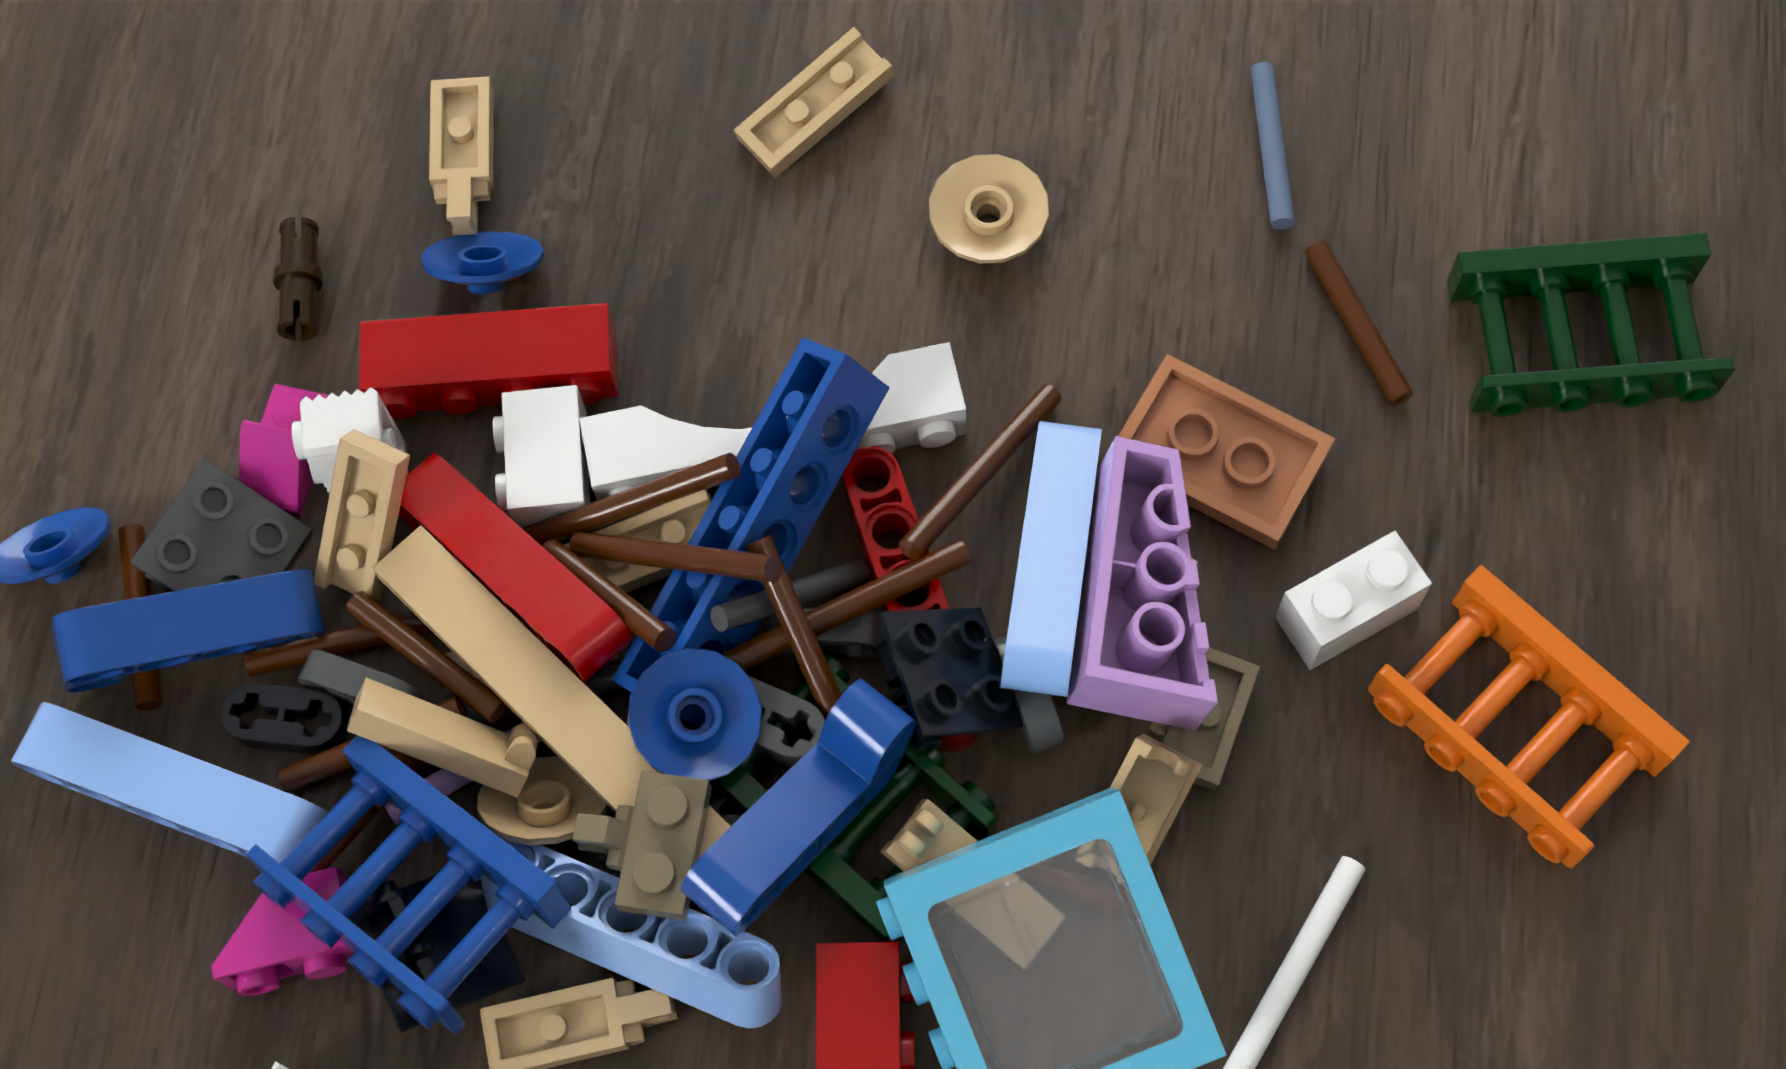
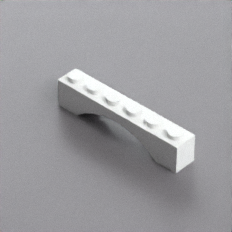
M950 342L889 354L872 372L874 376L890 388L856 450L861 447L876 446L884 448L892 454L895 449L917 444L926 448H935L949 444L955 440L956 436L966 434V406ZM644 406L579 418L591 487L597 501L727 453L737 456L752 429L702 427L665 417Z

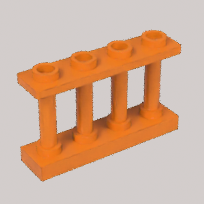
M1480 565L1464 581L1451 603L1459 610L1460 619L1404 677L1389 664H1385L1375 675L1368 691L1375 697L1373 702L1378 711L1391 723L1400 727L1406 725L1425 742L1424 748L1428 755L1438 765L1451 772L1457 770L1476 786L1475 793L1489 810L1501 817L1510 816L1529 833L1527 835L1529 843L1541 856L1553 863L1562 862L1566 867L1572 869L1595 847L1592 841L1579 830L1635 769H1645L1655 778L1679 755L1690 741L1489 570ZM1480 636H1490L1510 653L1509 658L1511 662L1471 705L1453 721L1424 694ZM1531 679L1534 681L1541 680L1561 697L1562 707L1512 761L1505 766L1475 739ZM1582 724L1594 725L1613 742L1614 752L1562 809L1557 812L1527 784Z

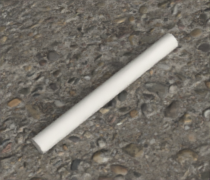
M1342 856L1223 1069H1255L1366 870L1358 861L1347 856Z

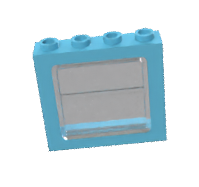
M1108 788L884 879V887L888 897L880 899L876 903L890 939L894 940L904 936L914 962L904 965L902 968L917 1006L930 1001L940 1027L928 1031L942 1069L954 1067L957 1069H1195L1227 1055L1121 792L1116 788Z

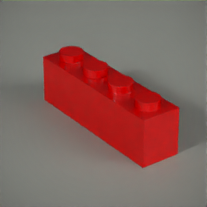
M608 303L360 322L359 390L363 393L370 387L376 390L393 419L409 418L414 416L417 411L443 410L452 414H468L476 411L478 407L502 405V393L542 388L577 385L584 405L597 403L602 397L618 396L616 328Z
M899 942L816 943V1069H915L914 1031H901V1003H914V997L902 966L911 962H900Z

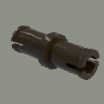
M295 217L284 219L279 226V233L281 235L280 264L274 269L273 284L279 290L277 332L285 339L296 341V319L299 318L300 325H302L301 338L304 341L312 339L318 332V325L316 323L317 292L323 286V272L317 266L319 226L312 219L301 217V238L297 239Z

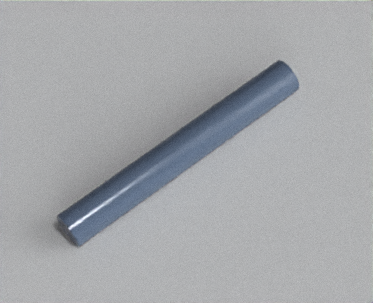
M1260 62L1253 65L1250 71L1270 224L1275 230H1285L1294 226L1295 219L1275 70L1272 63Z

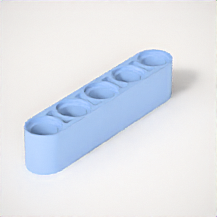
M1039 421L1000 688L1068 696L1102 429Z
M47 702L40 704L11 760V763L42 779L247 857L246 853L257 844L279 863L329 813L323 808L290 793Z
M505 841L555 879L569 904H576L571 906L572 909L554 929L534 914L527 921L519 918L512 928L736 1026L744 1028L761 1027L771 1022L779 1013L782 1005L779 954L773 945L764 939L745 931L735 936L714 918L689 908L687 921L619 911L614 904L620 878L542 845H525ZM483 875L481 883L486 906L489 910L498 901L495 892L500 887ZM626 929H637L633 932H622ZM688 954L698 955V956H696V957H694V958H688V959L680 958V957H682V956H684V955H688ZM747 980L760 981L755 985L739 984Z

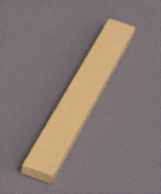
M420 525L372 567L376 576L615 813L617 812L618 805L635 806L641 771L660 772L652 769L636 750L629 727L424 527ZM710 805L708 807L699 858L731 827Z

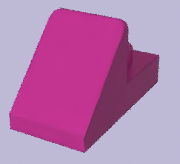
M274 384L261 423L248 420L242 421L240 427L239 481L288 514L301 517L313 479L307 459L299 460L296 456L292 440V423L301 421L300 402L305 396L313 401L318 394L325 399L329 395Z

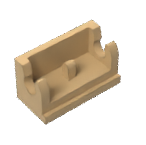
M1143 733L1135 738L1110 788L1114 787L1121 792L1151 866L1203 765ZM1095 839L1079 846L1073 859L1089 868H1096L1098 865L1116 875V881L1122 884L1104 839Z

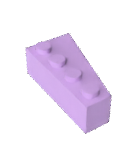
M1115 436L1097 470L1067 704L1196 731L1217 705L1218 699L1215 680L1210 679L1206 652L1210 647L1206 622H1201L1196 589L1200 582L1197 562L1191 559L1187 532L1191 525L1178 449Z

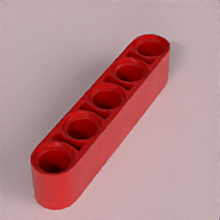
M876 446L861 447L851 457L843 472L846 504L865 560L869 565L872 580H875L915 561L907 557L900 547L896 549L882 548L876 543V540L886 532H898L905 536L918 522V517L901 469L893 454L884 448ZM873 476L888 482L883 489L877 492H866L857 487L861 480ZM929 548L921 557L930 554ZM939 578L917 588L928 595V599L919 606H903L896 599L882 605L883 612L950 609ZM980 733L941 736L942 745L937 748L948 752L963 751L975 743Z
M433 453L406 475L399 510L400 518L413 531L420 525L424 527L584 684L633 641V636L628 627L608 604L441 456Z

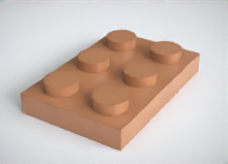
M1169 354L1165 356L1118 436L1178 449L1187 505L1273 550L1278 546L1336 439Z

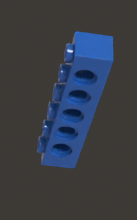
M802 337L736 456L741 468L740 476L721 483L687 545L748 552L746 545L770 535L788 574L890 387L847 354ZM673 570L650 612L675 631L676 639L674 644L665 652H657L640 637L636 636L612 681L632 692L641 674L663 655L686 648L713 650L725 656L724 651L751 639L762 619L720 632L713 626L710 612L716 605L765 590L762 581ZM692 706L682 708L680 719L700 728L702 724L700 711Z

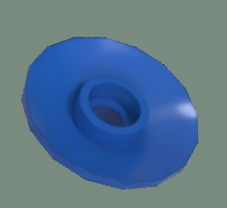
M484 231L478 232L475 235H457L434 243L427 247L421 255V263L424 271L437 279L467 285V289L471 293L491 294L502 290L505 281L518 278L538 267L544 258V250L540 242L526 235L511 232Z
M83 507L47 516L20 529L0 544V583L17 584L45 579L47 583L55 584L70 579L81 570L82 564L80 561L90 555L109 534L111 527L109 516L102 509Z
M686 648L663 655L641 674L629 697L627 724L636 750L652 769L662 774L710 781L728 775L749 757L760 735L762 707L753 681L736 662L713 650ZM692 706L700 711L702 724L699 729L688 730L681 724L680 712L683 707Z

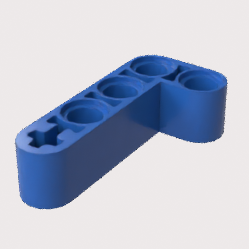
M311 569L290 570L66 611L52 618V630L64 691L66 693L85 692L113 686L125 681L126 675L244 653L325 633Z
M859 679L854 682L841 695L829 712L818 742L704 852L684 878L681 892L733 935L738 936L744 932L883 790L901 763L916 721L864 680Z

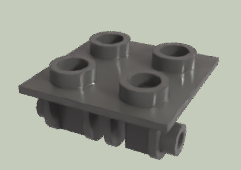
M204 458L129 563L146 573L144 577L163 590L169 588L172 591L283 572L312 529Z

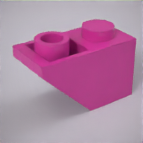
M337 867L308 873L302 882L325 901H328L349 878ZM262 892L211 966L214 980L233 991L237 990L238 995L253 996L278 989L280 987L279 979L305 973V978L322 979L341 974L347 970L346 963L355 952L340 940L330 949L300 922L306 914L304 910L293 901L283 910Z

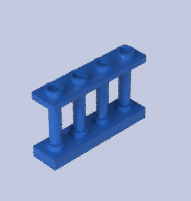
M357 735L342 750L357 772L351 779L354 787L281 863L255 844L246 853V856L261 873L253 883L281 909L284 910L293 901L304 910L306 914L300 922L327 947L331 949L340 940L355 953L348 959V962L374 986L380 988L389 980L404 994L397 1002L425 1028L430 1029L436 1021H439L456 1035L465 1023L447 998L519 918L527 921L534 914L554 929L572 908L555 879L378 743ZM388 800L402 811L398 816L401 824L328 901H325L303 883L302 880L374 804L382 807ZM434 838H437L450 848L446 854L449 862L374 941L349 920L350 917L421 841L429 844ZM483 875L500 887L495 892L498 901L430 976L423 981L397 958L470 879L477 882Z

